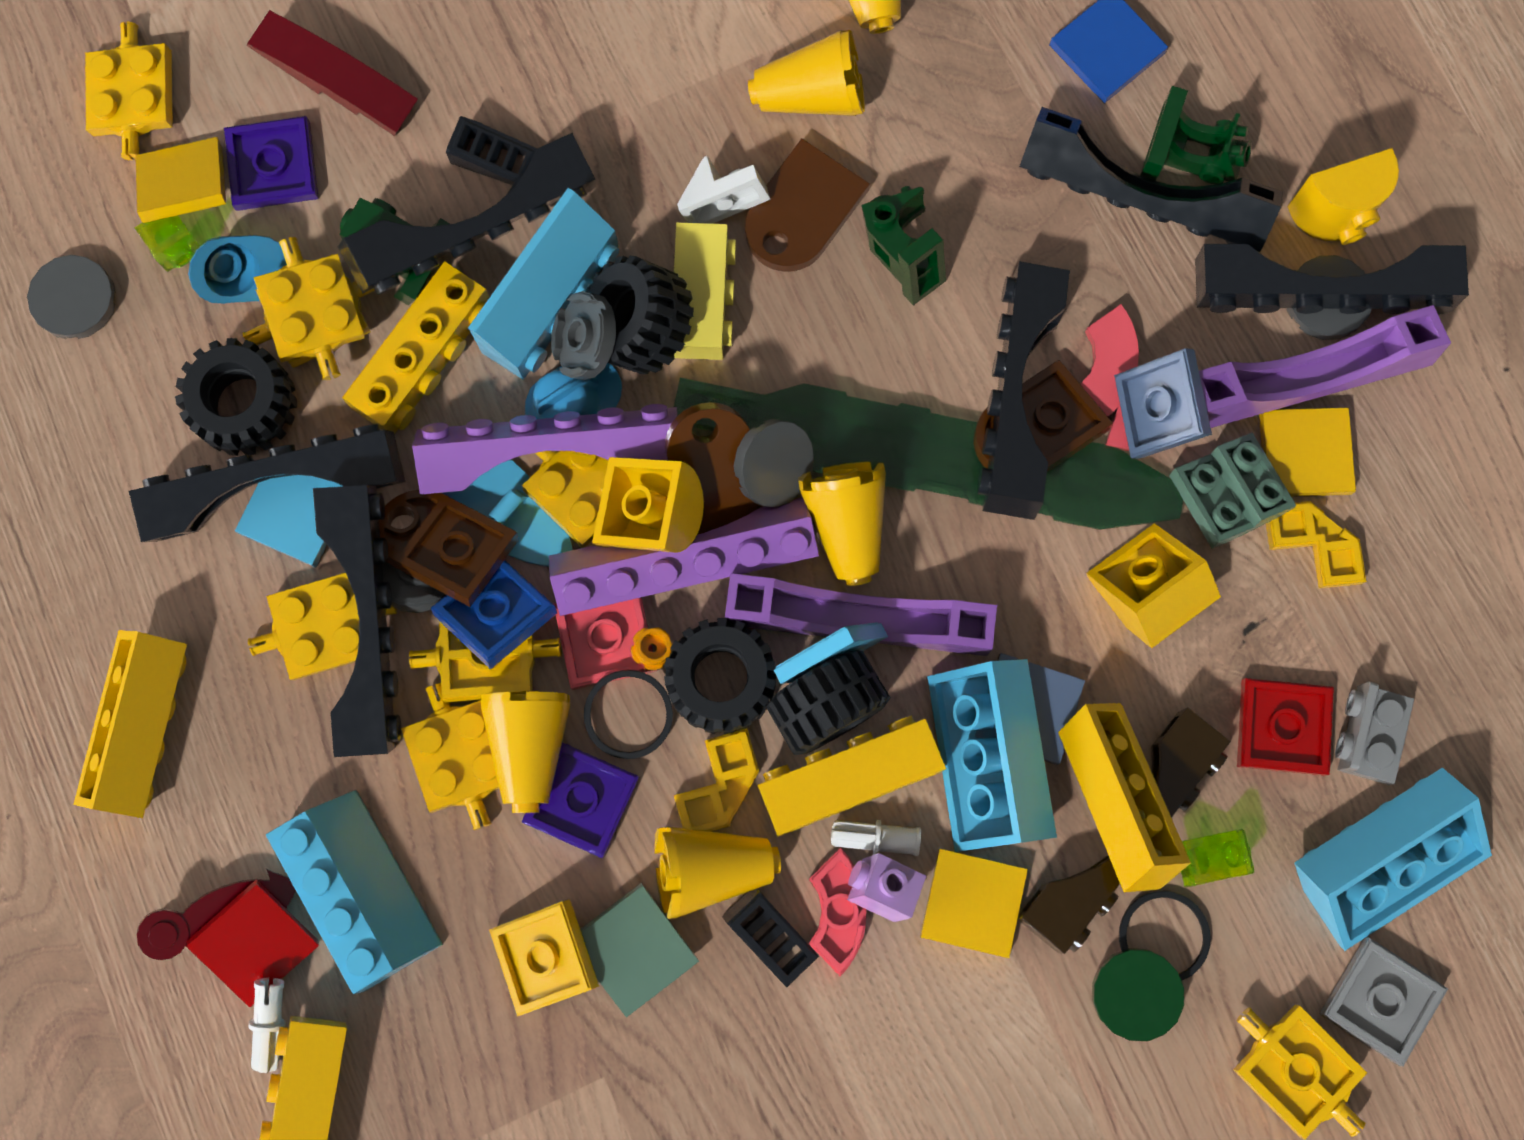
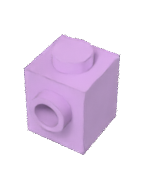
M878 853L863 858L862 861L860 860L855 864L848 881L852 888L847 900L892 922L909 919L913 916L926 875Z

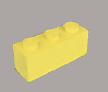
M676 222L674 272L678 274V277L685 280L687 283L686 289L691 291L693 300L689 305L694 308V313L689 321V325L692 326L690 334H686L683 340L685 345L681 352L676 351L674 354L675 358L723 360L724 346H732L733 321L725 320L726 305H734V280H727V265H735L736 239L728 238V224Z

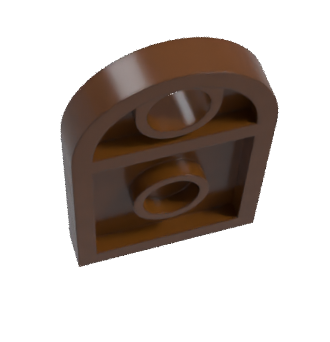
M801 138L766 185L771 200L751 207L747 213L745 232L748 247L759 262L777 271L791 272L810 266L822 255L868 193L870 183ZM772 236L781 237L786 241L787 248L782 253L771 254L763 247L766 239Z
M1057 360L1022 383V401L1027 424L1037 446L1048 461L1047 472L1104 435L1113 425V422L1060 360ZM987 408L978 420L973 439L976 455L985 468H988L989 455L982 454L983 440L986 429L993 428L994 416L987 415Z
M701 403L684 410L671 423L665 438L667 461H682L694 469L700 480L703 490L704 508L698 534L727 525L763 507L742 494L739 488L741 487L739 478L735 477L734 472L737 448L750 428L740 413L720 403ZM702 418L714 420L716 426L711 434L701 437L692 432L693 425Z
M412 490L400 494L385 505L384 520H379L380 538H386L388 544V563L469 607L472 606L519 541L515 530L442 493L420 494L419 490ZM409 515L414 518L412 524L406 528L397 529L391 526L392 521L398 516Z

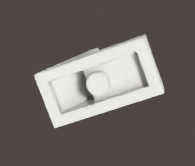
M705 156L677 205L687 223L713 224L771 199L767 186L754 165L743 169H736L721 178L709 157Z

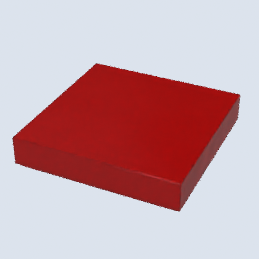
M1250 678L1242 679L1237 767L1321 776L1330 775L1334 687Z
M257 879L186 941V947L248 1007L254 1004V981L269 978V991L270 985H273L274 978H284L319 946L318 939Z

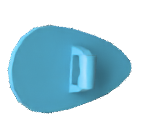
M513 460L503 462L482 474L464 491L442 493L515 530L519 541L508 556L526 563L549 567L550 555L573 550L570 536L523 491L522 484L530 476Z

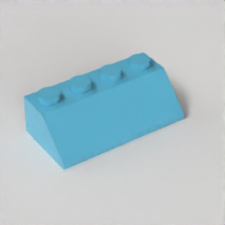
M567 188L468 327L482 354L522 380L525 379L530 371L536 372L543 364L547 356L545 349L551 342L555 317L560 308L566 309L570 301L566 300L572 294L581 291L586 292L587 287H591L593 283L592 278L595 274L600 272L609 261L614 262L619 253L615 230L570 188Z
M1028 659L989 661L927 676L938 748L946 767L942 774L955 852L1057 838ZM996 728L997 737L982 739L974 737L976 730Z
M1441 768L1427 778L1419 780L1413 787L1391 801L1383 803L1377 810L1357 823L1347 826L1338 835L1318 848L1308 851L1294 864L1304 893L1339 946L1346 951L1492 856L1479 798L1444 768Z
M357 790L306 810L266 834L268 841L352 994L369 990L443 945Z

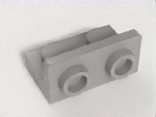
M1369 681L1358 685L1356 690L1353 689L1348 696L1345 714L1350 716L1347 731L1342 732L1337 741L1335 756L1340 759L1337 770L1392 785L1396 781L1414 698L1378 689L1379 684Z

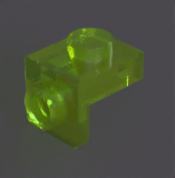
M179 215L141 223L135 227V230L150 249L151 255L167 272L173 268H180L188 264L196 250L200 247V244Z
M1243 829L1182 841L1191 861V864L1181 871L1184 887L1254 873L1251 849Z

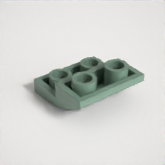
M1253 432L1217 446L1211 454L1179 466L1169 475L1211 549L1234 540L1296 507L1295 502Z
M642 883L580 929L597 980L626 1018L699 962L697 956L671 924L667 915Z

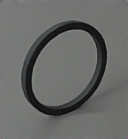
M622 670L605 676L592 688L584 707V723L589 737L598 748L617 758L635 759L650 754L664 742L672 725L673 710L667 691L655 678L640 671ZM622 677H635L650 683L658 690L666 707V722L660 736L648 747L633 752L618 751L607 746L597 736L591 723V706L597 692L608 682Z
M1157 891L1143 895L1128 907L1122 917L1119 927L1121 951L1128 949V923L1133 913L1142 904L1156 898L1177 900L1191 909L1202 929L1203 941L1198 958L1191 967L1179 973L1181 981L1189 978L1200 969L1209 953L1211 936L1206 917L1193 901L1181 894Z

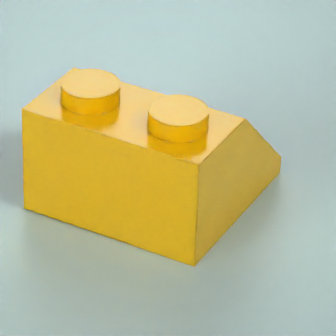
M1155 523L1086 573L1091 583L1125 627L1151 648L1155 647L1221 598L1207 560Z

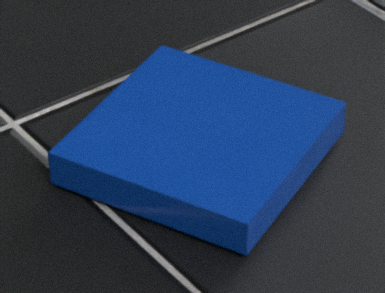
M1098 0L1051 38L1049 44L1104 104L1161 58L1168 49V46L1124 0Z
M506 560L503 561L471 607L448 595L431 607L433 615L489 669H492L557 614L555 605Z

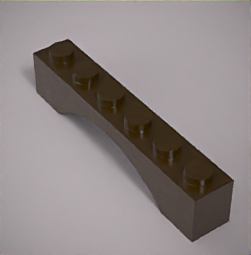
M1188 707L1179 711L1151 746V772L1171 818L1179 808L1186 811L1201 792L1196 787L1206 773L1211 777L1221 768L1228 757L1223 751L1231 742ZM1109 855L1090 868L1075 875L1043 883L1018 914L1017 920L1057 953L1065 954L1069 949L1076 952L1091 933L1087 928L1090 921L1097 913L1103 917L1119 897L1114 891L1120 882Z

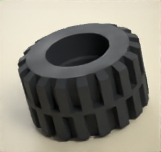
M630 255L629 258L620 256L616 258L615 263L609 261L603 266V271L601 273L597 272L592 278L593 283L591 287L586 289V292L605 297L613 309L616 320V339L608 363L639 374H649L650 371L656 373L662 370L663 363L669 365L675 359L674 354L676 351L681 352L685 345L683 340L686 334H690L692 326L689 325V321L694 313V308L689 305L693 300L691 291L686 289L687 283L683 278L678 277L677 273L637 256Z
M227 338L225 346L216 340L208 343L210 350L207 352L199 348L193 353L197 358L194 363L190 364L186 361L181 368L186 373L185 378H177L175 386L182 392V394L175 396L176 405L183 410L179 413L183 422L190 426L189 429L218 451L224 450L229 455L238 456L239 450L245 455L256 454L257 446H260L265 451L273 447L270 440L275 436L281 440L287 434L282 427L285 423L292 425L295 418L289 411V409L297 408V398L292 394L296 389L293 381L288 377L289 374L263 347L260 349L254 342L245 340L242 345L237 338ZM242 379L256 381V396L248 409L236 416H219V398L227 386Z
M717 618V622L708 623V619L698 622V627L694 629L689 627L682 632L683 637L679 641H674L670 648L672 652L669 658L666 657L664 666L666 676H664L668 696L680 716L684 717L695 728L699 727L704 729L705 732L713 734L715 732L729 734L740 728L746 729L751 726L754 720L760 719L763 716L768 703L774 696L776 686L774 669H776V665L773 660L772 651L768 643L765 644L761 639V635L755 629L751 631L746 628V624L736 620V623H731L727 621V618ZM717 652L734 654L742 660L747 670V683L744 690L734 699L724 702H715L705 698L698 691L695 684V670L698 664L708 655Z
M850 651L823 663L784 687L773 696L766 708L793 755H800L812 752L862 724L881 711L891 697L864 652Z

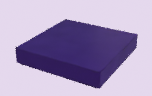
M307 116L224 128L231 202L236 211L319 199L311 126Z
M562 742L549 802L539 804V813H525L522 823L604 859L640 777Z

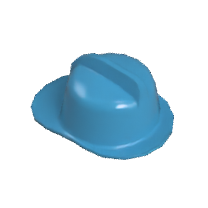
M258 235L218 236L209 239L196 250L190 261L188 275L191 287L199 297L211 303L260 301L255 291L257 287L253 277L278 271L287 264L279 242L270 237Z
M609 363L606 364L605 368L595 378L587 380L574 379L563 375L559 368H562L560 366L540 378L530 388L525 399V414L534 416L536 419L554 418L556 414L567 411L578 412L580 415L597 414L602 409L616 408L622 394V382L618 371Z

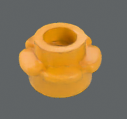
M659 627L643 628L634 635V645L631 646L630 650L631 656L636 663H642L644 668L648 670H658L663 667L666 657L669 658L672 652L670 648L673 644L671 643L670 635L664 629ZM651 644L655 645L656 651L650 652L648 646Z

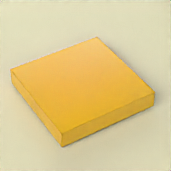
M218 137L136 155L137 213L142 223L226 204L223 149Z
M1349 408L1281 409L1259 414L1261 447L1291 497L1352 495L1356 492Z
M938 849L920 937L1010 958L1028 869Z
M570 899L489 929L517 1017L600 987Z

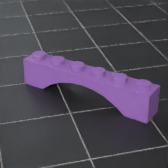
M1434 305L1393 316L1350 338L1304 354L1266 362H1228L1199 370L1210 427H1217L1432 366L1451 344V341Z
M650 404L644 406L641 410L625 412L621 408H606L600 410L597 414L580 415L578 412L567 411L556 414L554 418L536 419V417L531 415H521L512 418L509 422L492 423L489 419H476L463 426L448 427L446 423H431L422 429H417L412 444L420 494L464 491L479 476L495 466L522 455L543 451H575L597 455L609 460V457L667 460L665 438L671 423L677 417V407L667 408L663 404Z
M802 497L780 507H760L727 525L698 534L687 549L677 553L589 546L550 555L549 577L559 614L563 616L730 577V573L744 574L818 557L819 554L811 515Z
M730 573L725 618L731 623H736V620L743 622L747 628L827 637L845 626L878 622L882 623L888 635L887 638L878 642L880 644L987 656L993 650L997 605L959 600H920L858 595L808 587L774 578Z

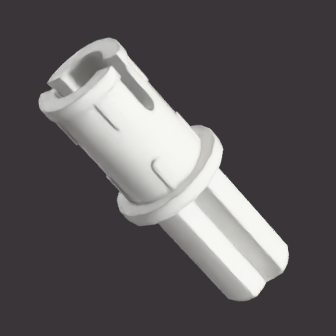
M843 820L833 822L831 844L835 847L873 850V855L878 854L879 851L919 855L921 843V828L919 827L908 828L881 825V820H876L875 824Z
M269 978L254 981V1018L249 1021L248 1027L253 1031L251 1068L259 1071V1073L276 1071L279 1067V1055H274L279 1026L286 1027V1021L281 1019L285 982L278 978L273 979V985H270L269 996Z

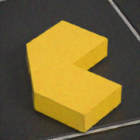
M1311 501L1295 502L1296 507L1266 523L1269 550L1313 547L1319 588L1361 585L1367 582L1360 539L1346 528L1342 529L1324 515L1323 510Z
M747 729L705 740L716 784L674 795L682 828L713 832L730 826L759 774Z

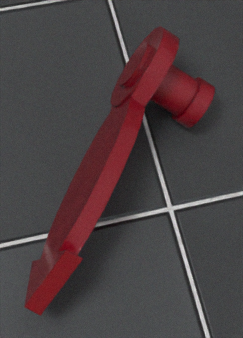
M266 869L270 880H257L287 909L296 892L289 877ZM256 879L242 880L212 890L192 902L183 913L165 908L152 911L139 923L137 930L138 946L151 959L166 960L175 957L185 948L188 939Z

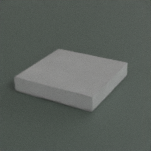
M1366 937L1363 939L1319 1014L1396 1065L1403 1067L1448 988L1373 939Z

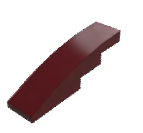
M271 10L268 11L247 43L249 48L320 95L323 92L355 115L361 113L393 136H395L418 98L345 51Z

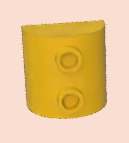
M1393 148L1311 174L1287 206L1296 225L1311 237L1324 241L1340 240L1342 245L1354 243L1367 235L1365 228L1377 223L1381 219L1377 210L1391 195L1398 181L1399 168Z
M609 457L592 543L607 547L673 553L687 549L698 534L704 508L702 486L694 469L682 461Z

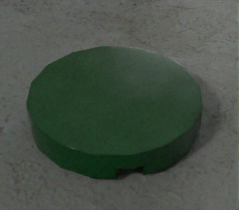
M1128 948L1112 954L1100 967L1092 982V1002L1099 1019L1112 1033L1129 1041H1150L1165 1035L1178 1022L1184 1008V986L1178 971L1164 957L1147 949Z

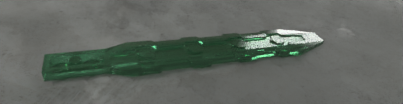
M680 378L674 402V407H677V416L691 406L712 402L724 404L736 410L745 419L750 430L753 427L758 428L760 425L765 424L763 421L769 419L786 420L799 426L808 435L813 446V472L823 473L822 468L854 462H871V468L874 470L880 462L885 467L886 487L911 492L920 489L964 498L970 504L983 506L984 495L977 494V486L981 468L985 467L976 455L973 442L974 431L978 422L934 414L928 408L904 403L895 406L847 396L845 391L805 383L763 395ZM702 418L693 427L713 431L716 422L709 418ZM1092 442L1047 472L1044 503L1038 514L1052 516L1053 521L1104 530L1178 520L1181 516L1183 499L1171 478L1138 459L1131 458L1129 454L1119 448Z

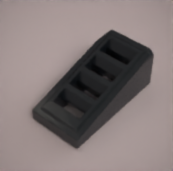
M460 116L448 143L446 154L453 165L513 185L520 174L525 160L537 148L480 122ZM473 138V144L470 148V151L467 152L466 149L468 147L470 139ZM485 144H490L491 147L486 159L480 158ZM502 149L508 152L502 167H500L496 163ZM519 154L525 158L518 174L512 172V169Z
M758 889L745 893L722 916L731 929L786 987L819 957L814 949ZM760 905L763 909L743 927L741 923ZM772 918L776 923L756 941L753 935ZM785 932L788 937L768 954L765 949ZM797 945L801 951L781 968L777 963Z

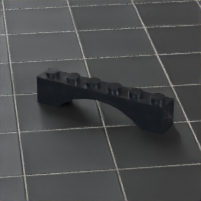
M1041 107L1019 166L1027 169V172L1035 178L1041 180L1053 178L1067 183L1068 188L1077 193L1089 194L1092 192L1106 197L1107 201L1116 207L1129 208L1131 206L1145 211L1153 220L1164 223L1173 221L1186 226L1187 230L1195 235L1202 237L1213 235L1226 240L1227 244H1248L1258 252H1261L1282 207L1283 191L1243 177L1222 184L1198 187L1170 185L1145 178L1128 170L1110 157L1092 138L1082 120L1045 107Z
M570 133L535 149L525 160L517 180L506 196L497 204L475 217L455 224L433 227L407 226L382 220L343 238L337 247L362 294L375 289L377 295L401 284L398 277L413 270L415 275L419 276L439 266L437 258L451 252L453 257L457 258L477 248L475 240L485 235H489L491 240H495L514 230L512 223L523 217H526L528 223L542 218L551 212L549 205L559 201L567 188L576 192L581 198L587 195L585 188L595 180V177L573 133Z
M1204 244L1195 259L1197 308H1210V311L1214 313L1232 312L1236 308H1253V311L1256 313H1272L1280 308H1296L1298 313L1303 314L1317 313L1323 309H1340V312L1344 314L1361 313L1366 309H1383V312L1386 314H1401L1408 312L1410 309H1421L1434 305L1438 315L1452 312L1469 295L1466 245H1422L1405 259L1385 269L1361 276L1337 278L1309 275L1286 268L1266 258L1248 244Z
M1019 261L1014 276H1006L1001 301L1008 303L1007 314H1001L997 330V339L1004 340L1003 349L996 352L992 368V377L999 378L997 390H991L987 407V415L994 416L993 428L986 429L982 446V454L989 455L988 468H981L977 486V494L984 495L982 511L1035 520L1044 503L1048 461L1037 446L1027 424L1022 401V377L1028 356L1041 340L1057 328L1066 308L1070 270Z
M372 424L353 429L354 437L342 440L337 439V434L313 438L310 440L312 447L296 450L294 444L269 449L270 457L255 461L253 455H243L227 459L228 467L212 471L211 465H202L185 469L184 478L170 481L169 475L142 480L143 488L129 491L141 542H158L196 533L207 519L228 499L250 486L273 478L295 475L313 476L335 482L341 486L376 485V489L404 483L406 481L394 432L384 429L380 430L379 424Z
M376 485L313 488L316 534L333 551L344 568L355 595L359 616V648L354 670L342 697L330 713L334 757L388 754L396 748V741H401L402 725L400 716L394 715L392 697L398 696V676L396 671H390L389 653H394L395 634L392 626L387 627L386 609H390L392 605V593L390 583L383 581L382 564L388 563L386 538H380L379 520H384L385 518L384 497L382 493H377Z

